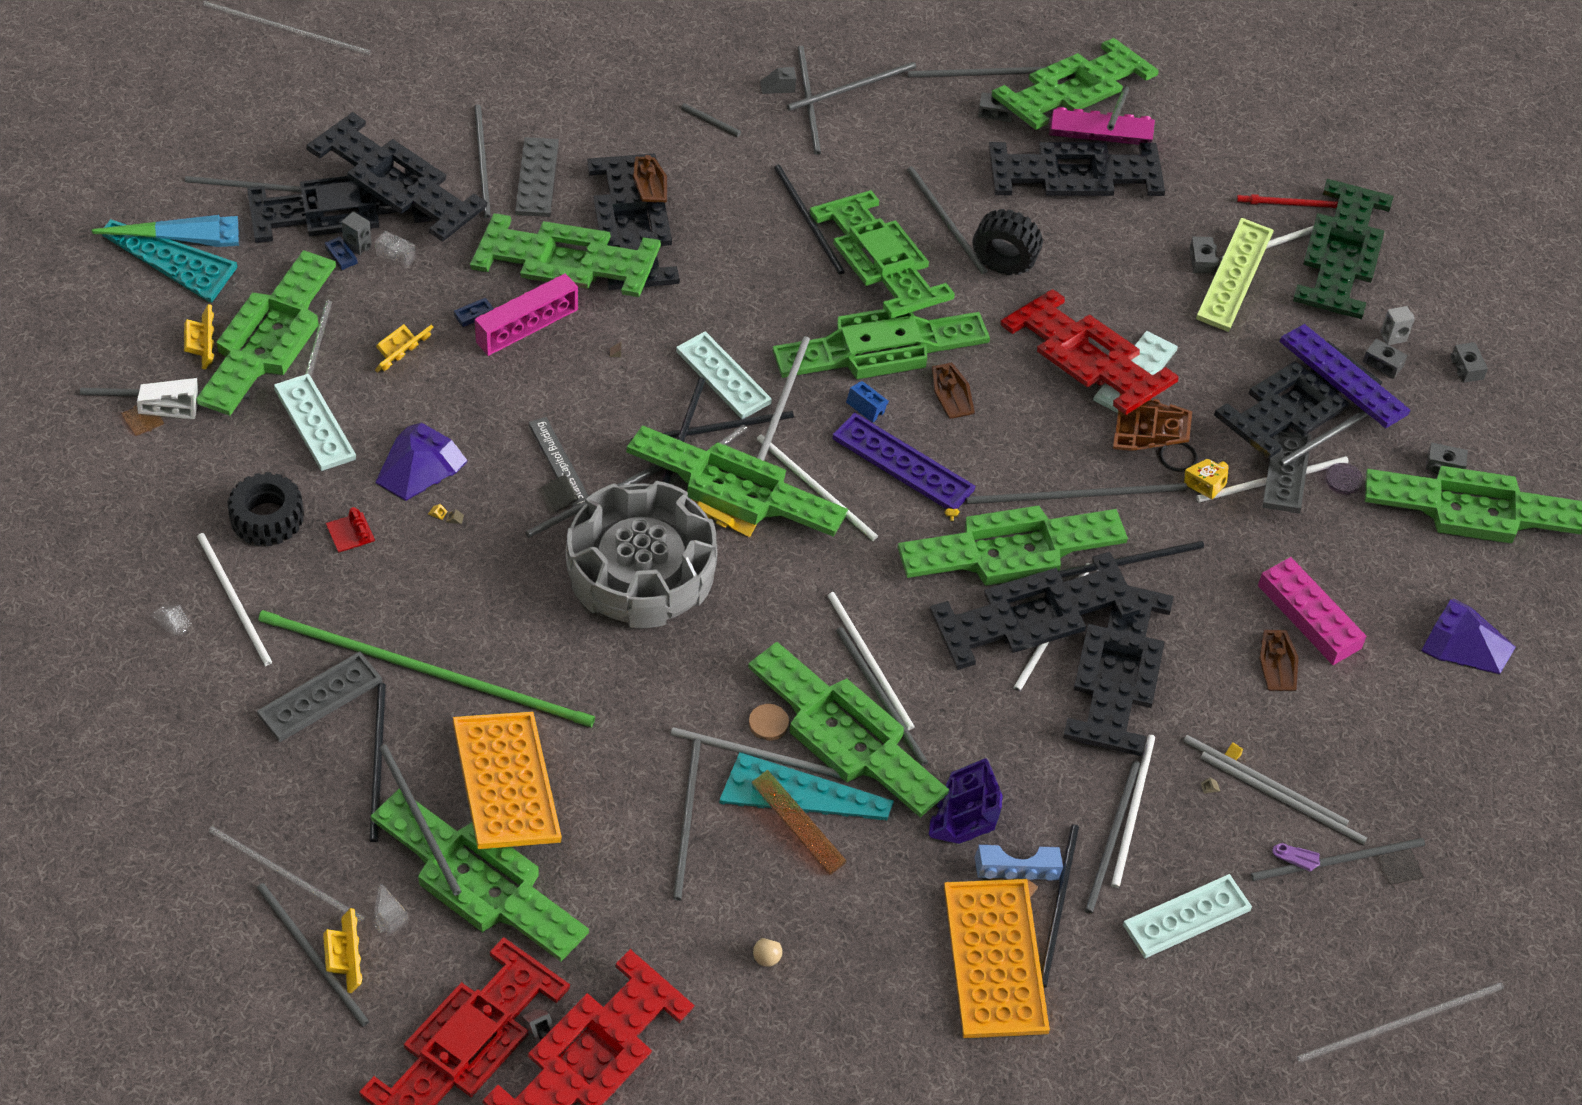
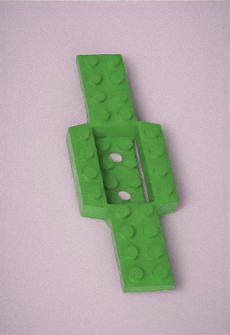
M303 250L271 295L252 293L217 341L218 352L226 356V358L196 398L198 405L230 416L257 377L265 373L285 374L319 325L318 316L308 310V307L336 267L335 261ZM268 310H269L270 312L268 313V316L266 317V319L264 320V322H263L262 324H260L258 330H257L256 333L250 338V341L248 342V344L246 345V347H245L244 349H242V351H240V349L243 347V345L245 344V342L248 340V338L250 337V335L253 333V331L255 330V328L258 326V324L260 323V321L263 319V317L265 316V314H266V313L268 312ZM277 323L283 325L282 329L274 330L272 326ZM262 348L265 350V353L257 355L255 350Z
M884 309L839 316L837 331L825 338L809 341L797 375L848 367L856 379L926 368L927 353L989 343L990 337L979 312L933 320L914 316L912 312L891 318ZM901 330L905 334L903 336H898L895 334V332ZM867 336L870 338V341L864 342L860 338ZM801 342L773 346V354L782 378L788 377ZM905 345L911 346V347H905V348L896 349V348H898L899 346H905ZM887 348L894 349V350H888V351L878 352V351H880L881 349H887ZM869 351H874V352H876V353H870V354L861 355V354H863L864 352H869Z
M642 425L627 446V453L678 473L688 484L687 492L690 499L700 501L712 508L754 525L765 517L784 516L834 537L848 513V509L784 483L785 469L718 442L705 451ZM719 469H722V470L727 471V472H729V473H728V474H727V473H724V472H722V471H719ZM735 475H737V476H739V477H742V478H744V479H746V480H745V481H744V480H741V479L737 478ZM713 481H720L723 484H717ZM753 482L764 487L761 488L759 486H756L753 484ZM747 495H755L757 498L754 499Z
M1441 466L1437 479L1367 469L1365 502L1421 510L1434 519L1437 532L1505 543H1513L1518 530L1532 527L1582 535V501L1520 492L1516 477L1447 466ZM1450 491L1461 492V493H1467V494H1462V495H1460V494H1453V493H1451ZM1469 494L1481 495V496H1483V497H1481V498H1480V497H1473V496H1470ZM1488 497L1500 498L1501 500H1493ZM1457 503L1461 506V509L1454 510L1451 504ZM1495 509L1498 515L1491 516L1488 510Z
M1040 506L968 516L966 517L965 533L898 543L897 548L907 578L964 569L977 573L985 586L1011 582L1053 568H1057L1060 571L1061 557L1073 551L1127 543L1128 537L1117 509L1048 519ZM1035 531V532H1032L1031 534H1025V535L1016 534V533H1023V532ZM1016 534V535H1014V536H1012V537H1006V538L998 537V538L993 539V540H987V541L979 540L978 542H975V540H978V539H985V538H991V537H997V536H1004V535ZM1026 544H1032L1035 547V550L1029 552L1024 548V546ZM996 550L999 555L991 557L988 555V551Z
M778 642L774 643L749 663L748 668L785 699L797 715L790 724V733L828 767L834 769L845 782H849L862 775L874 778L919 817H922L948 794L949 789L897 745L903 737L904 727L848 679L829 687ZM833 700L836 703H838L843 709H845L850 715H852L865 728H867L872 734H874L879 740H881L884 743V745H881V743L875 740L871 735H869L864 728H861L856 722L852 720L850 716L846 715L841 709H839L838 706L833 703ZM833 718L837 720L838 724L835 727H829L826 721ZM862 743L866 746V750L858 752L855 749V745Z
M400 789L371 815V820L416 853L425 863L418 876L419 885L481 932H484L498 922L512 925L560 962L589 933V928L532 887L539 876L537 865L512 847L478 849L473 823L456 831L416 801L462 891L459 895L454 896ZM464 845L476 854H478L480 857H482L484 860H486L500 872L505 874L515 883H517L519 887L517 888L514 884L510 883L508 880L502 877L498 872L494 871L492 868L487 866L482 860H479L477 857L471 854L467 849L464 848ZM462 864H466L470 868L465 874L457 871V868ZM499 888L501 894L498 897H491L489 890Z

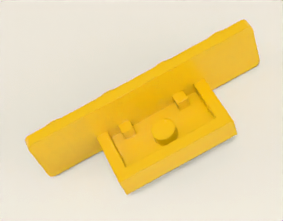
M209 304L202 314V323L188 319L184 323V351L201 355L202 369L205 370L209 364H212L214 354L212 353L214 340L212 339L214 313L212 312V305Z
M403 324L376 345L377 349L386 359L377 366L375 371L377 373L381 369L386 371L392 366L391 362L393 360L399 361L406 355L404 353L406 350L412 351L419 345L418 341L421 339L423 341L427 340L432 335L430 332L434 327L430 325L415 337Z
M693 500L705 512L708 519L716 520V524L725 529L728 526L750 537L756 527L754 524L712 508L700 501Z
M350 908L341 918L342 932L327 929L323 933L326 971L346 974L347 992L353 993L361 985L362 974L360 973L359 966L361 958L358 954L357 918L355 917V909Z

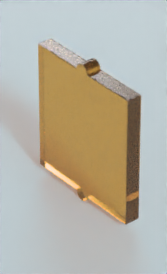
M137 406L121 413L135 436L152 431V429L164 424L160 416L138 414Z

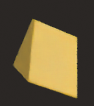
M441 504L433 506L428 515L442 520L448 511Z
M1232 742L1225 755L1237 760L1241 756L1243 749Z

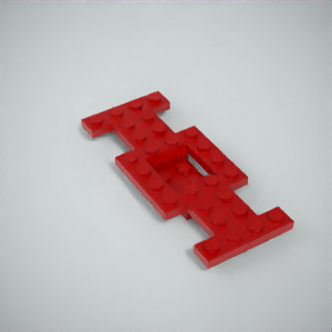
M1051 289L1001 320V326L1012 334L1026 326L1046 340L1037 346V352L1084 386L1089 387L1094 383L1101 386L1106 383L1122 394L1113 400V406L1125 415L1178 382L1179 376L1166 367L1151 375L1131 361L1140 355V349L1090 314L1075 322L1058 310L1057 307L1065 303V297L1054 289ZM1089 337L1110 351L1109 355L1089 342Z
M503 937L490 951V956L504 967L481 991L477 989L474 992L461 982L404 1043V1048L416 1056L418 1060L392 1088L373 1076L359 1091L360 1096L371 1105H437L455 1085L472 1098L529 1035L528 1030L514 1019L539 992L557 1003L570 989V984ZM494 1033H497L479 1055L468 1064V1061Z
M630 949L615 965L629 979L625 986L604 1007L587 993L528 1053V1057L542 1069L540 1074L515 1099L500 1085H497L484 1098L482 1103L484 1105H573L578 1101L581 1105H603L652 1053V1050L637 1036L663 1009L680 1023L693 1010L695 1005ZM587 1027V1029L568 1047V1045Z

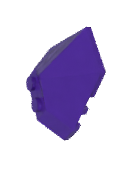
M423 423L410 425L395 439L378 475L376 484L406 501L425 491L429 486L438 484L442 479L456 474L467 463V459L448 437Z
M1453 598L1439 617L1421 651L1441 661L1447 660L1456 662L1458 665L1473 666L1475 669L1500 674L1516 647L1475 610Z
M984 758L951 773L946 784L949 792L943 801L938 802L937 807L939 810L936 816H932L930 820L929 836L931 838L960 844L995 830L1002 809V792L988 759Z

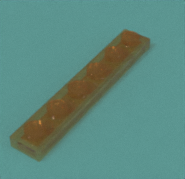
M766 770L752 781L754 788L829 875L846 863V859L769 770Z

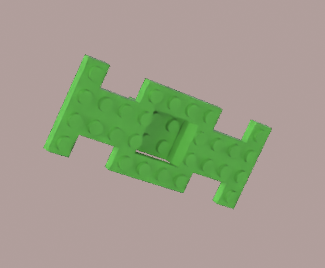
M1112 38L1102 43L1101 49L1107 52L1103 56L1088 61L1077 53L1029 74V80L1035 84L1034 86L1015 93L1003 85L992 90L991 96L1037 130L1049 123V118L1042 114L1057 107H1064L1069 111L1084 109L1122 92L1123 86L1117 80L1136 73L1146 81L1158 76L1159 70L1117 39ZM1076 72L1075 78L1057 84V80Z
M871 190L810 208V215L817 223L833 219L844 232V236L834 238L833 244L863 283L868 286L882 281L895 297V299L883 302V308L891 318L954 299L955 293L947 283L930 288L917 270L929 266V261L896 220L884 223L881 218L875 219L870 213L869 208L879 206V199ZM865 247V249L873 257L874 265L865 255L861 248Z
M494 213L470 266L472 270L488 272L494 259L524 264L520 272L521 278L549 282L555 277L566 273L578 287L589 289L592 281H596L597 276L623 280L625 282L621 289L622 295L640 297L661 242L660 240L643 237L638 250L608 246L607 244L611 237L610 232L543 221L538 234L510 230L508 227L511 223V217ZM555 242L586 246L587 251L557 247Z

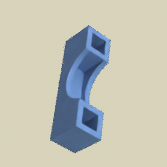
M979 845L975 855L977 876L980 878L1059 880L1063 869L1059 847H1039L1038 852L1029 859H1016L1007 855L999 845Z

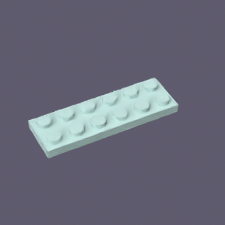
M706 331L676 347V352L700 377L705 379V382L741 419H745L771 404L772 399Z
M1146 331L1135 345L1140 349V355L1131 361L1151 375H1154L1163 369L1177 351L1178 346ZM1105 383L1093 400L1118 413V409L1113 406V400L1118 398L1120 393Z
M309 374L274 384V390L321 471L356 460L354 450Z
M1228 874L1124 921L1123 926L1143 957L1147 958L1251 911L1252 906L1231 875Z

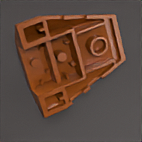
M1157 399L1145 402L1127 415L1118 410L1113 449L1134 451L1189 442L1192 411L1172 404L1167 406L1160 403V400Z

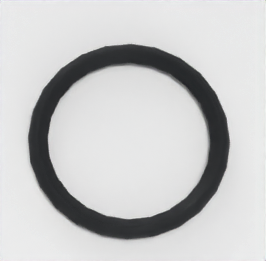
M1179 443V445H1183L1192 451L1194 461L1186 468L1172 467L1163 458L1164 449L1170 445L1162 446L1159 451V459L1170 470L1184 472L1187 468L1197 463L1198 456L1195 449L1188 443Z

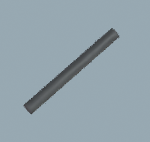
M685 103L681 107L682 110L737 137L741 134L740 130Z

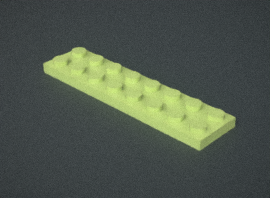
M1241 218L1197 314V320L1227 332L1230 331L1274 230Z

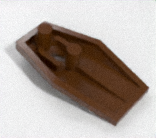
M645 155V157L635 156L633 179L641 200L644 202L666 203L667 175L655 157Z
M951 362L932 366L934 392L949 419L975 414L970 385Z
M1264 630L1259 659L1268 691H1296L1299 657L1287 630Z

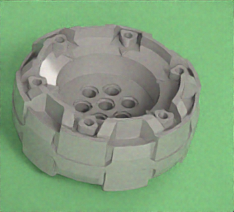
M655 481L654 484L617 486L614 483L608 485L586 498V504L580 509L570 528H568L566 565L572 581V590L579 601L592 613H601L610 618L627 622L629 627L651 628L666 625V620L686 612L695 605L699 606L712 587L717 565L716 530L713 520L708 519L701 507L688 497V492L674 485Z

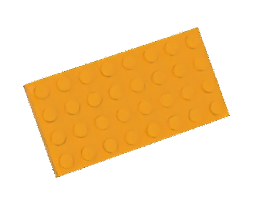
M520 712L453 717L452 723L477 848L488 849L561 843L562 836L534 713Z
M1027 879L945 882L944 892L963 1038L1049 1034L1050 1028Z

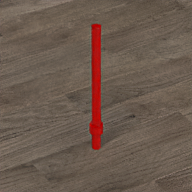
M1251 194V196L1237 195V202H1248L1252 205L1263 203L1337 208L1338 201L1262 197L1257 194Z

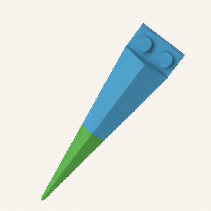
M219 215L92 229L93 234L156 237L215 247L239 246L238 216L220 217Z

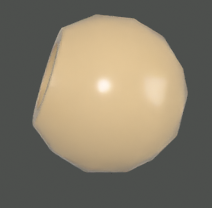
M761 938L753 947V956L761 966L771 967L781 959L782 947L778 942Z

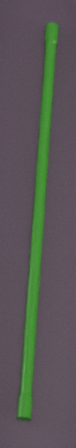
M262 610L258 620L260 622L279 626L353 651H360L363 654L560 716L592 728L595 721V716L564 708L280 617L271 612Z

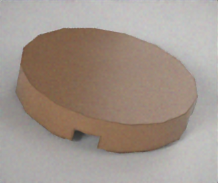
M759 705L750 714V730L760 739L763 738L768 741L779 739L785 735L788 729V715L777 705Z

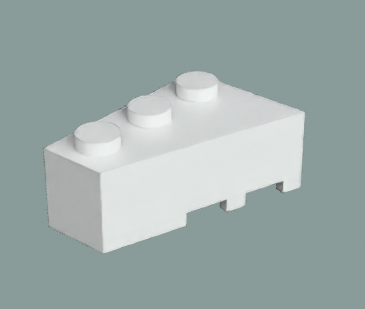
M197 378L141 384L137 399L138 414L195 419L198 406L196 402L198 397Z

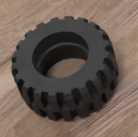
M999 209L998 211L989 212L981 219L974 234L972 246L977 258L981 259L984 265L989 266V269H994L1001 274L1006 273V275H1020L1029 271L1034 266L1042 249L1043 238L1036 223H1032L1028 216L1025 217L1022 213H1016L1010 209L1007 211Z
M265 472L262 475L257 473L253 477L248 476L244 478L243 482L240 481L235 485L236 489L233 488L227 502L231 527L239 538H244L245 542L250 544L254 542L257 546H261V544L272 546V543L277 542V544L283 543L284 539H290L293 537L292 533L296 534L300 529L299 526L302 525L304 516L302 496L298 486L292 483V480L289 478H283L282 475L277 473L272 475L271 472ZM264 503H274L281 506L278 511L269 515H257L250 512L254 507Z

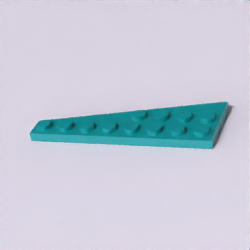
M110 219L104 228L124 226L126 224ZM102 234L103 237L210 303L214 301L238 268L237 262L170 239Z
M739 752L719 800V803L723 805L726 803L743 807L744 805L757 806L763 809L767 807L784 811L818 812L824 815L838 814L845 817L858 816L865 819L886 821L894 802L887 798Z

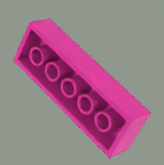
M1057 107V109H1053L1050 117L1049 135L1137 145L1140 143H1151L1153 140L1155 120L1149 116L1134 118V115L1124 114V116L1118 117L1115 127L1111 131L1107 129V125L1112 112L1106 115L1100 114L1099 111L1087 113L1083 112L1084 110L1082 109L1068 111L1067 108Z
M565 273L480 315L475 319L476 343L489 356L577 311L578 286Z
M1292 557L1261 574L1258 587L1332 665L1362 649L1367 636Z

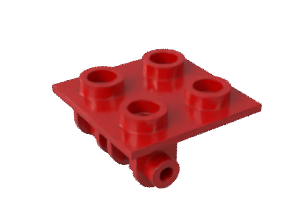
M355 507L349 510V516L326 523L338 553L375 541L363 512H360Z

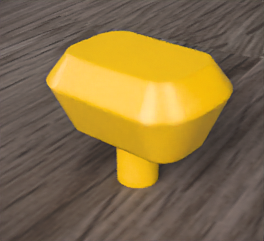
M948 508L944 513L946 517L950 516V521H954V517H958L960 511Z

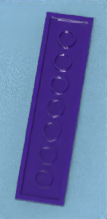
M1305 324L1281 336L1279 341L1385 429L1409 415L1410 409Z
M856 413L833 434V440L945 509H958L966 498L975 491V485Z

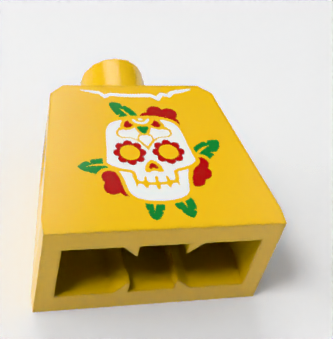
M1205 459L1185 470L1184 483L1202 495L1213 499L1227 484L1229 467L1224 461L1217 464L1210 459Z

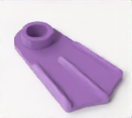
M1283 843L1273 847L1272 852L1276 857L1307 871H1312L1320 865L1319 853L1288 846Z

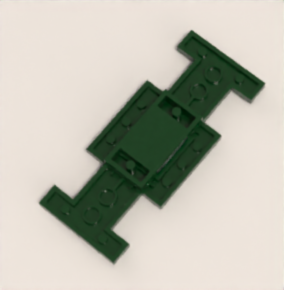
M1327 179L1322 195L1339 199L1335 216L1331 217L1317 213L1303 262L1305 266L1320 269L1315 289L1297 284L1293 301L1362 320L1366 302L1349 298L1353 281L1358 279L1369 283L1372 282L1385 231L1368 226L1373 208L1389 212L1394 196Z

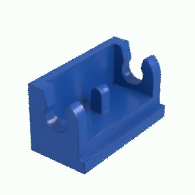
M863 381L850 387L846 400L847 404L872 423L877 420L878 414L881 416L884 414L889 402Z

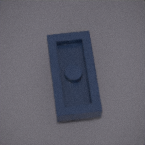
M341 236L325 242L326 250L341 270L358 264L357 258Z
M486 298L454 310V316L460 325L465 327L474 323L475 319L494 308Z

